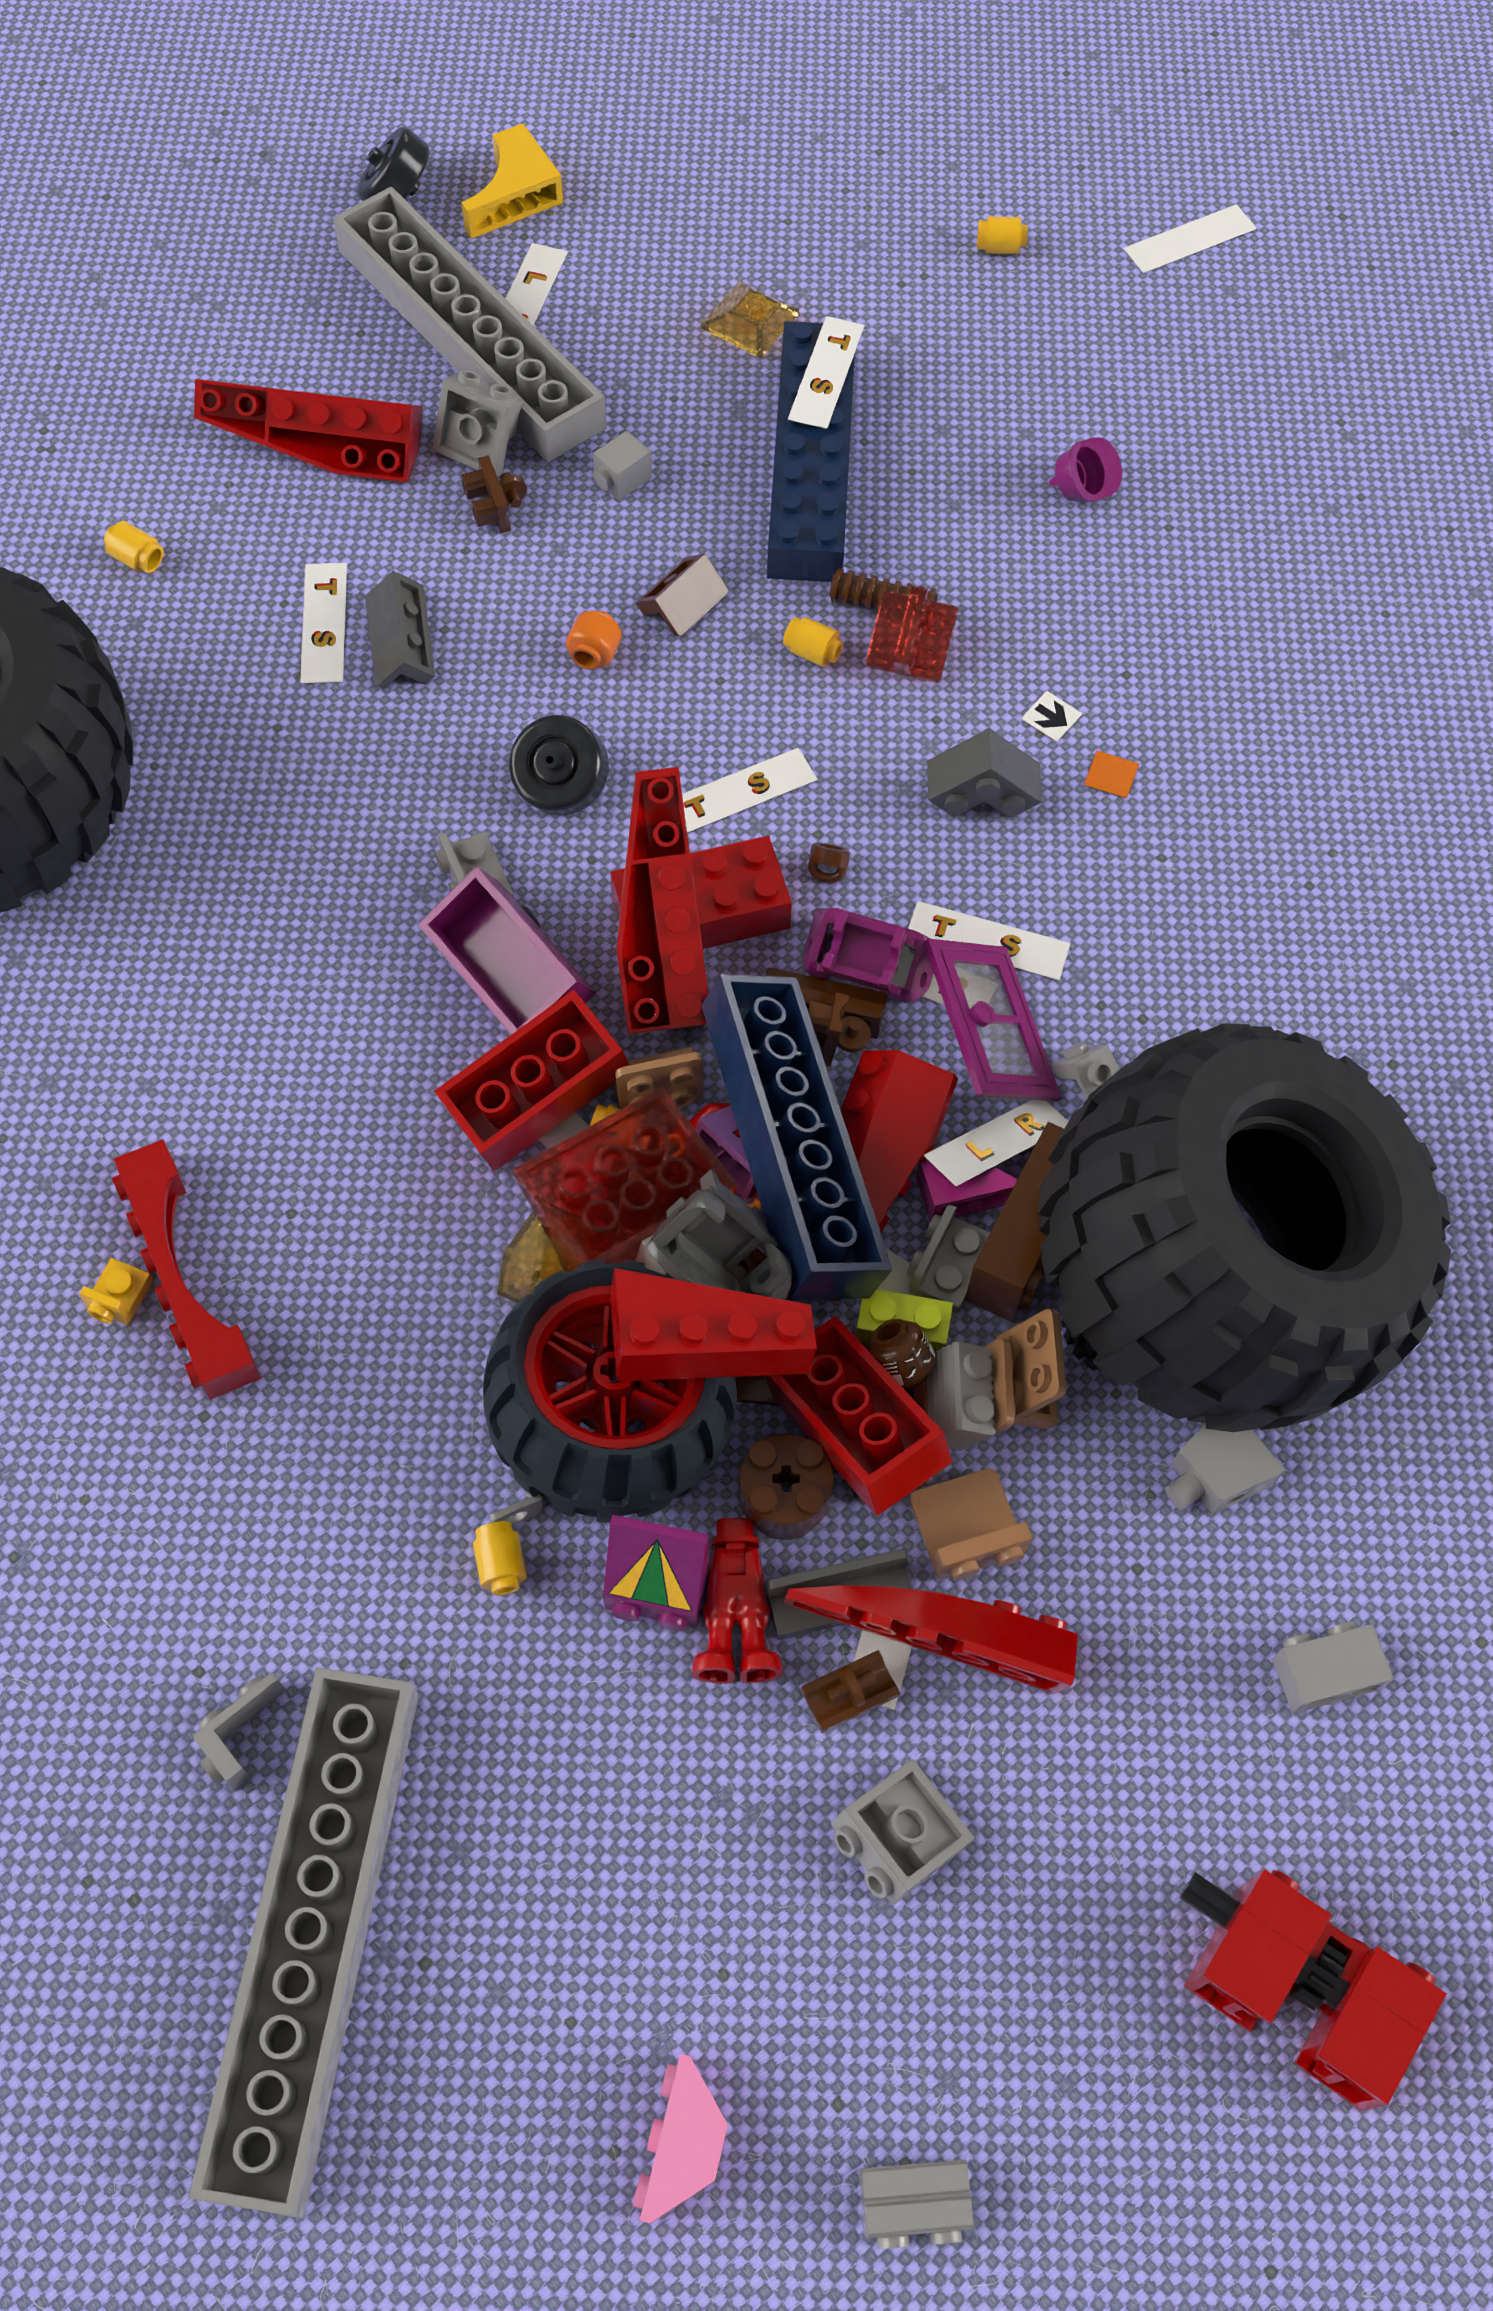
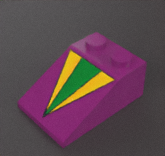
M612 1515L603 1590L605 1609L612 1610V1616L626 1621H638L639 1616L658 1620L657 1624L660 1627L673 1631H685L686 1626L697 1628L709 1571L708 1534Z

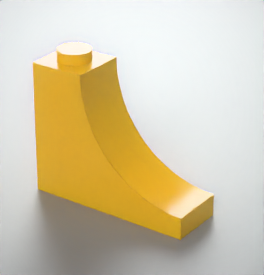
M523 123L492 135L495 164L498 167L497 172L482 191L461 202L464 228L471 239L563 203L561 174Z

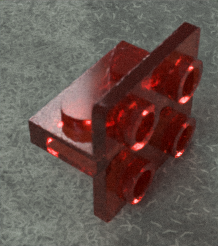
M912 586L910 596L885 591L882 596L866 659L867 667L939 683L943 675L958 615V607L929 600L928 589Z

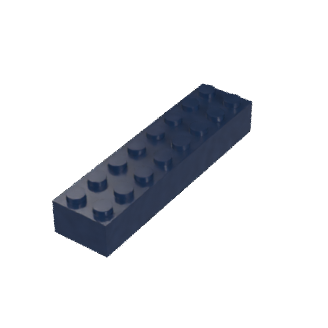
M784 321L768 538L767 579L832 582L834 572L838 568H843L855 353L828 428L788 420L823 323Z
M720 974L703 1002L702 1010L769 1234L775 1238L778 1243L776 1247L788 1257L792 1265L793 1276L788 1292L789 1300L870 1298L893 1269L798 979L794 977Z

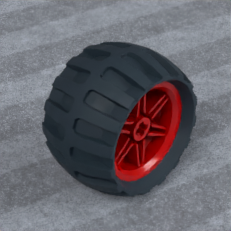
M603 1259L584 1262L573 1271L565 1273L561 1270L541 1281L533 1290L532 1295L528 1294L519 1300L503 1321L489 1351L483 1380V1406L489 1435L500 1460L512 1468L513 1476L517 1483L532 1497L540 1494L552 1503L553 1509L570 1517H574L575 1513L597 1517V1522H611L612 1515L623 1517L636 1513L638 1517H645L665 1509L672 1499L680 1498L689 1493L706 1476L721 1454L729 1437L736 1411V1377L617 1381L610 1302L614 1268L674 1279L668 1272L663 1275L645 1268V1263L626 1260L625 1264H604ZM558 1382L568 1383L567 1386L558 1391L555 1389V1385ZM657 1383H662V1384H664V1385L666 1386V1388H664L663 1386H661V1385H659V1384H657ZM582 1421L595 1431L591 1432L579 1426V1423ZM635 1421H640L644 1425V1429L640 1432H630L627 1428L633 1425Z

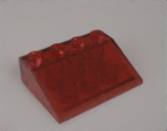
M662 1087L513 1169L514 1177L557 1256L568 1272L577 1269L584 1262L603 1259L604 1264H625L626 1260L636 1261L641 1242L654 1235L658 1227L668 1218L666 1211L681 1197L687 1200L698 1189L702 1190L700 1179L710 1169L718 1175L719 1181L736 1195L737 1183Z

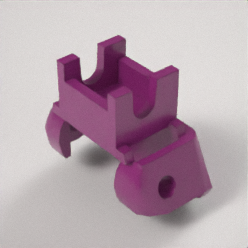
M839 908L816 909L802 956V965L811 976L828 980L830 976H834L890 993V999L910 1003L916 1002L925 995L934 974L923 944L929 937L924 934ZM831 925L834 932L832 945L829 953L826 952L823 963H821L827 942L826 932L828 926ZM903 946H907L910 953L915 955L905 987L902 988L892 984Z

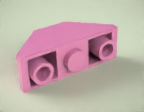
M680 2054L677 2066L667 2064L660 2096L669 2098L664 2120L654 2118L646 2150L656 2153L651 2175L640 2174L634 2197L633 2207L642 2209L639 2221L650 2224L715 2182L728 2128L725 2118L692 2058L684 2054Z

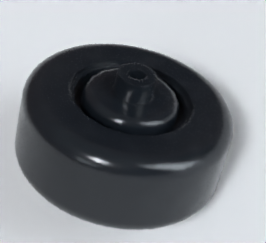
M400 127L383 142L379 149L373 147L366 158L369 164L358 185L357 192L359 198L365 201L389 187L394 188L404 199L408 195L413 196L420 187L418 180L429 159L430 149L427 143L409 128Z
M550 715L533 721L518 735L511 749L509 771L516 791L530 805L549 814L569 815L587 808L601 794L608 777L609 760L602 740L591 728L569 716Z

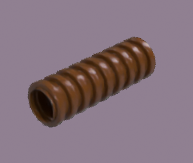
M838 568L832 578L829 596L831 597V602H837L840 599L842 604L848 605L849 602H854V607H860L863 604L867 610L876 607L877 612L882 613L885 609L889 610L890 615L899 612L900 617L905 618L908 614L912 615L913 620H918V617H922L923 622L929 623L930 619L932 620L938 593H936L934 588H931L930 591H925L924 586H919L916 589L913 588L911 583L902 586V582L898 580L893 584L890 583L889 578H884L883 581H880L878 576L875 575L872 578H867L866 573H861L860 576H857L855 571L850 570L849 573H844L843 568Z

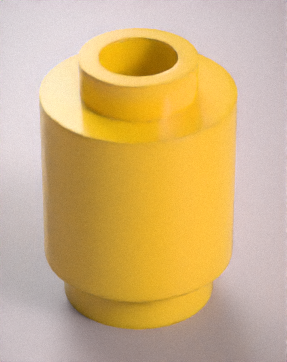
M987 216V220H978L977 250H985V254H1019L1020 247H1026L1028 225L1021 224V217Z
M120 521L117 524L111 525L105 533V551L109 556L137 572L152 573L159 567L163 559L164 549L158 544L156 538L126 521Z
M794 617L787 626L783 637V645L790 648V653L821 667H826L830 662L835 663L843 648V641L839 640L840 632L808 617L802 619Z
M507 1521L493 1522L475 1530L476 1540L473 1542V1549L481 1588L491 1590L492 1595L496 1596L516 1592L520 1589L519 1583L527 1579L518 1532L513 1531L512 1523Z

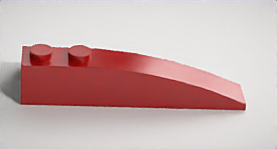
M900 1050L863 1051L840 1109L881 1233L890 1220L886 1213L897 1195L904 1197L912 1182L908 1178L918 1161L925 1163L927 1158L924 1155L932 1151L958 1082V1077L954 1073ZM823 1299V1300L839 1301L840 1299Z
M851 1585L789 1588L783 1604L1053 1694L1071 1687L1075 1678L1078 1634L1066 1630L1067 1623L1055 1617L1040 1615L1039 1619L1035 1620L1020 1615L1022 1608L1006 1601L994 1600L993 1605L938 1592L886 1586Z

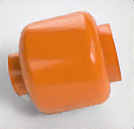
M585 611L580 613L575 619L566 638V649L573 662L581 668L587 670L603 668L612 661L622 640V631L617 622L607 612Z

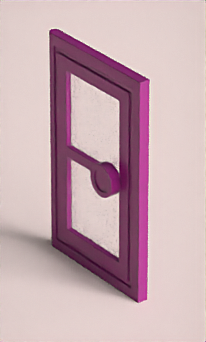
M930 938L923 942L976 1096L1042 1101L1061 1100L1062 1096L1007 947Z

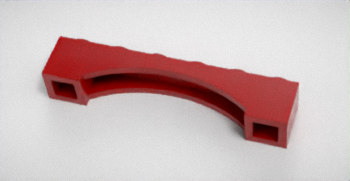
M164 1139L114 1158L113 1160L119 1175L112 1177L114 1186L121 1201L129 1199L133 1211L126 1213V1217L135 1237L143 1235L147 1248L140 1250L149 1274L157 1272L162 1285L155 1287V1292L164 1312L173 1311L177 1323L169 1325L178 1349L187 1348L192 1361L185 1363L184 1366L193 1388L196 1389L202 1386L209 1399L212 1400L261 1379L247 1341L238 1324L227 1327L219 1322L195 1300L184 1284L176 1259L173 1232L178 1197L187 1192Z

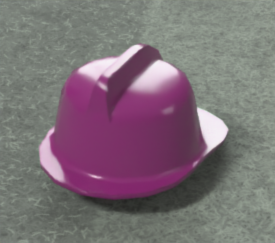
M1094 437L1076 442L1072 445L1071 449L1057 458L1055 477L1049 481V485L1058 486L1062 495L1071 501L1085 500L1093 502L1109 497L1117 492L1121 484L1122 467L1118 453L1113 445L1102 437Z

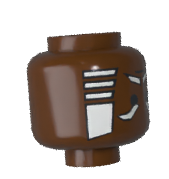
M902 1319L886 1321L874 1331L868 1346V1351L902 1388H914L921 1385L927 1379L936 1362L935 1351L924 1331L916 1322L903 1321Z

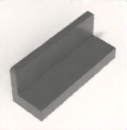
M392 571L365 597L375 685L385 688L400 674L426 685L435 677L424 586L400 573Z
M906 1549L894 1550L769 1580L767 1584V1599L777 1639H786L844 1625L843 1623L783 1604L789 1588L851 1585L912 1589L906 1570L908 1561Z

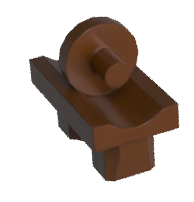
M489 455L478 458L479 470L461 474L463 490L468 500L484 495L487 497L471 502L476 524L480 527L497 523L500 533L511 531V525L506 515L509 510L508 505L511 504L513 508L521 505V500L527 494L525 481L520 476L510 475L508 472L501 474V480L499 481Z
M836 993L833 1004L811 999L808 1007V1013L827 1067L831 1066L837 1046L846 1052L856 1053L867 1047L871 1037V1030L863 1019L855 1016L843 1018L849 995Z
M879 1650L801 1686V1692L822 1734L899 1697L901 1694L889 1674Z

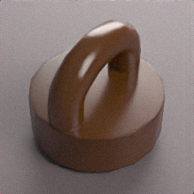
M814 843L811 845L808 870L815 879L821 882L836 883L841 881L845 877L851 852L847 848L833 844ZM818 864L837 867V870L834 873H825L818 868Z

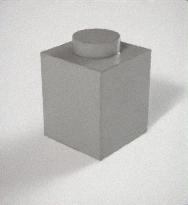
M627 430L593 453V477L595 482L602 490L609 491L618 500L652 478L651 451Z

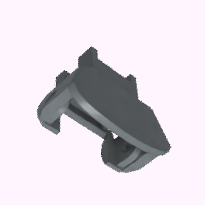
M710 1169L700 1179L702 1190L698 1189L687 1200L681 1197L666 1211L668 1218L658 1227L646 1246L648 1251L675 1280L784 1300L792 1284L793 1271L790 1260L776 1247L778 1243L768 1233L761 1210L756 1206L750 1208L719 1181L718 1175ZM763 1243L768 1257L740 1282L732 1270L757 1246Z

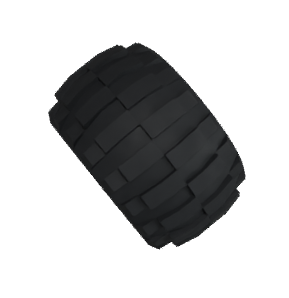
M4 567L0 568V913L21 907L20 897L41 888L47 895L68 881V878L72 876L69 866L76 860L88 863L110 836L109 824H114L117 812L123 813L130 791L129 766L133 765L131 719L109 658L99 647L96 636L63 599L57 603L41 583L20 573L16 574Z
M1223 1023L1203 1032L1196 1028L1152 1046L1132 1062L1124 1065L1088 1096L1084 1105L1070 1118L1047 1159L1054 1165L1040 1185L1037 1215H1040L1039 1231L1047 1236L1040 1244L1043 1254L1041 1260L1047 1284L1058 1286L1065 1302L1060 1306L1062 1310L1059 1313L1074 1338L1081 1333L1098 1354L1093 1363L1113 1382L1118 1381L1122 1386L1132 1383L1138 1388L1139 1401L1175 1419L1187 1417L1188 1421L1205 1423L1206 1429L1227 1432H1239L1258 1428L1260 1430H1267L1314 1419L1380 1383L1420 1343L1433 1323L1428 1314L1435 1303L1443 1296L1445 1278L1448 1275L1451 1249L1444 1242L1446 1240L1445 1228L1451 1224L1447 1198L1444 1194L1437 1191L1432 1172L1437 1167L1425 1142H1418L1404 1121L1409 1116L1390 1093L1384 1096L1368 1081V1072L1346 1055L1336 1059L1332 1055L1325 1053L1321 1041L1298 1032L1290 1035L1279 1030L1274 1031L1272 1027ZM1236 1200L1253 1219L1266 1243L1249 1225L1240 1211Z

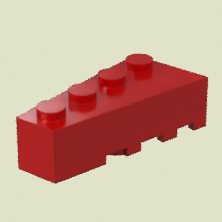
M614 1268L610 1302L617 1381L808 1374L817 1349L811 1305Z

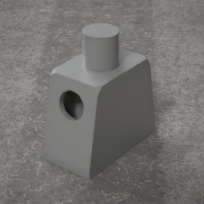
M1204 1424L1174 1458L1172 1465L1180 1477L1166 1486L1165 1491L1170 1501L1180 1510L1185 1509L1199 1498L1209 1512L1215 1514L1270 1488L1278 1481L1285 1469L1252 1429L1227 1432L1206 1429Z

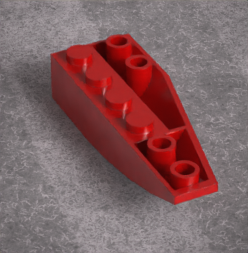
M195 379L194 418L335 474L409 482L421 445L423 406Z
M679 767L635 772L616 946L628 1035L707 1024L702 1004L709 993Z

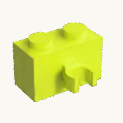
M877 1289L870 1298H862L855 1337L868 1350L872 1335L881 1324L891 1319H902L903 1321L916 1322L922 1328L932 1348L937 1353V1350H942L947 1344L953 1302Z

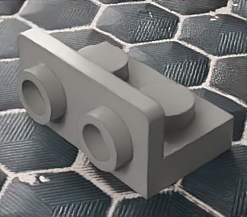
M486 832L450 843L446 833L438 835L440 850L435 851L434 854L442 875L449 873L453 882L448 884L450 892L477 866L496 878L514 898L513 891Z
M948 1204L943 1216L937 1214L933 1216L925 1234V1238L929 1239L930 1242L924 1253L919 1250L915 1252L907 1274L912 1276L910 1293L920 1297L953 1302L952 1312L958 1314L966 1297L973 1265L990 1232L956 1218L957 1207Z

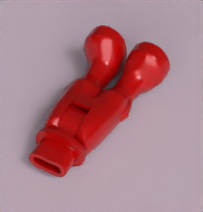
M750 1518L718 1519L716 1521V1537L711 1540L712 1554L708 1571L706 1603L702 1609L704 1621L709 1631L707 1650L694 1657L692 1676L697 1680L716 1684L732 1683L735 1680L732 1630L734 1624L738 1623L741 1629L740 1681L751 1684L780 1678L783 1675L781 1657L776 1652L767 1650L764 1630L766 1629L771 1609L766 1602L763 1567L758 1551L759 1539L754 1537L753 1521Z

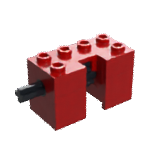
M1266 1869L1262 1870L1243 1883L1235 1898H1232L1195 1872L1185 1885L1179 1898L1219 1926L1188 1977L1184 1987L1248 2032L1252 2031L1257 2020L1260 2018L1268 2024L1272 2023L1289 1991L1293 1992L1292 1996L1311 2010L1314 2011L1316 2008L1321 2012L1293 2064L1360 2111L1388 2105L1447 1995L1446 1992L1434 1985L1435 1977L1417 1964L1407 1962L1405 1965L1377 1946L1372 1949L1365 1943L1348 1936L1336 1928L1330 1921L1332 1915L1299 1893L1300 1886L1298 1883L1280 1871L1272 1870L1270 1873Z

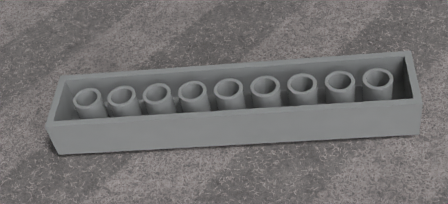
M389 187L333 217L339 252L458 372L462 370L476 372L481 376V383L490 387L493 384L508 386L513 390L512 396L522 400L517 432L548 463L607 428L605 396L394 188Z
M316 1667L189 2199L291 2217H305L419 1694L412 1682Z

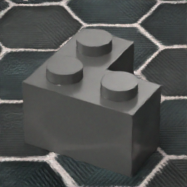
M990 728L927 760L928 801L953 817L965 813L967 810L983 802L988 803L1009 818L1019 815L1025 810L1041 803L1040 763Z

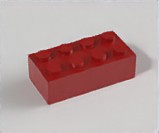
M769 835L690 853L703 949L790 929L792 901ZM625 868L610 871L612 899L618 919H620Z
M573 989L438 1087L434 1092L492 1171L495 1172L615 1084L616 1070L630 1064L620 1046Z
M834 1316L814 1330L817 1349L808 1374L765 1375L773 1398L810 1440L820 1444L832 1466L872 1512L879 1516L953 1462L945 1434L941 1428L849 1329Z

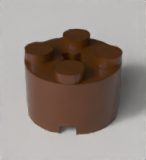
M794 1434L773 1435L759 1440L751 1446L740 1469L739 1502L745 1517L752 1519L753 1525L761 1533L779 1540L797 1539L812 1531L823 1520L829 1509L833 1487L832 1468L827 1456L823 1452V1448L814 1440ZM788 1482L791 1491L783 1492L780 1483Z

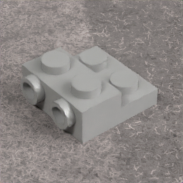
M469 370L459 371V373L443 380L432 450L476 470H479L478 458L489 455L498 477L503 473L508 439L516 436L522 400L513 397V390L508 386L493 384L490 387L480 382L481 376L478 373Z
M914 1759L844 1808L831 1823L836 1830L834 1832V1841L838 1849L845 1856H855L867 1871L865 1873V1882L869 1890L878 1898L883 1899L886 1897L892 1905H895L921 1885L936 1870L960 1853L975 1839Z

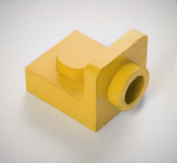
M110 1258L94 1288L90 1289L83 1286L79 1296L88 1308L86 1312L96 1320L106 1324H111L115 1320L129 1325L154 1279L146 1271Z

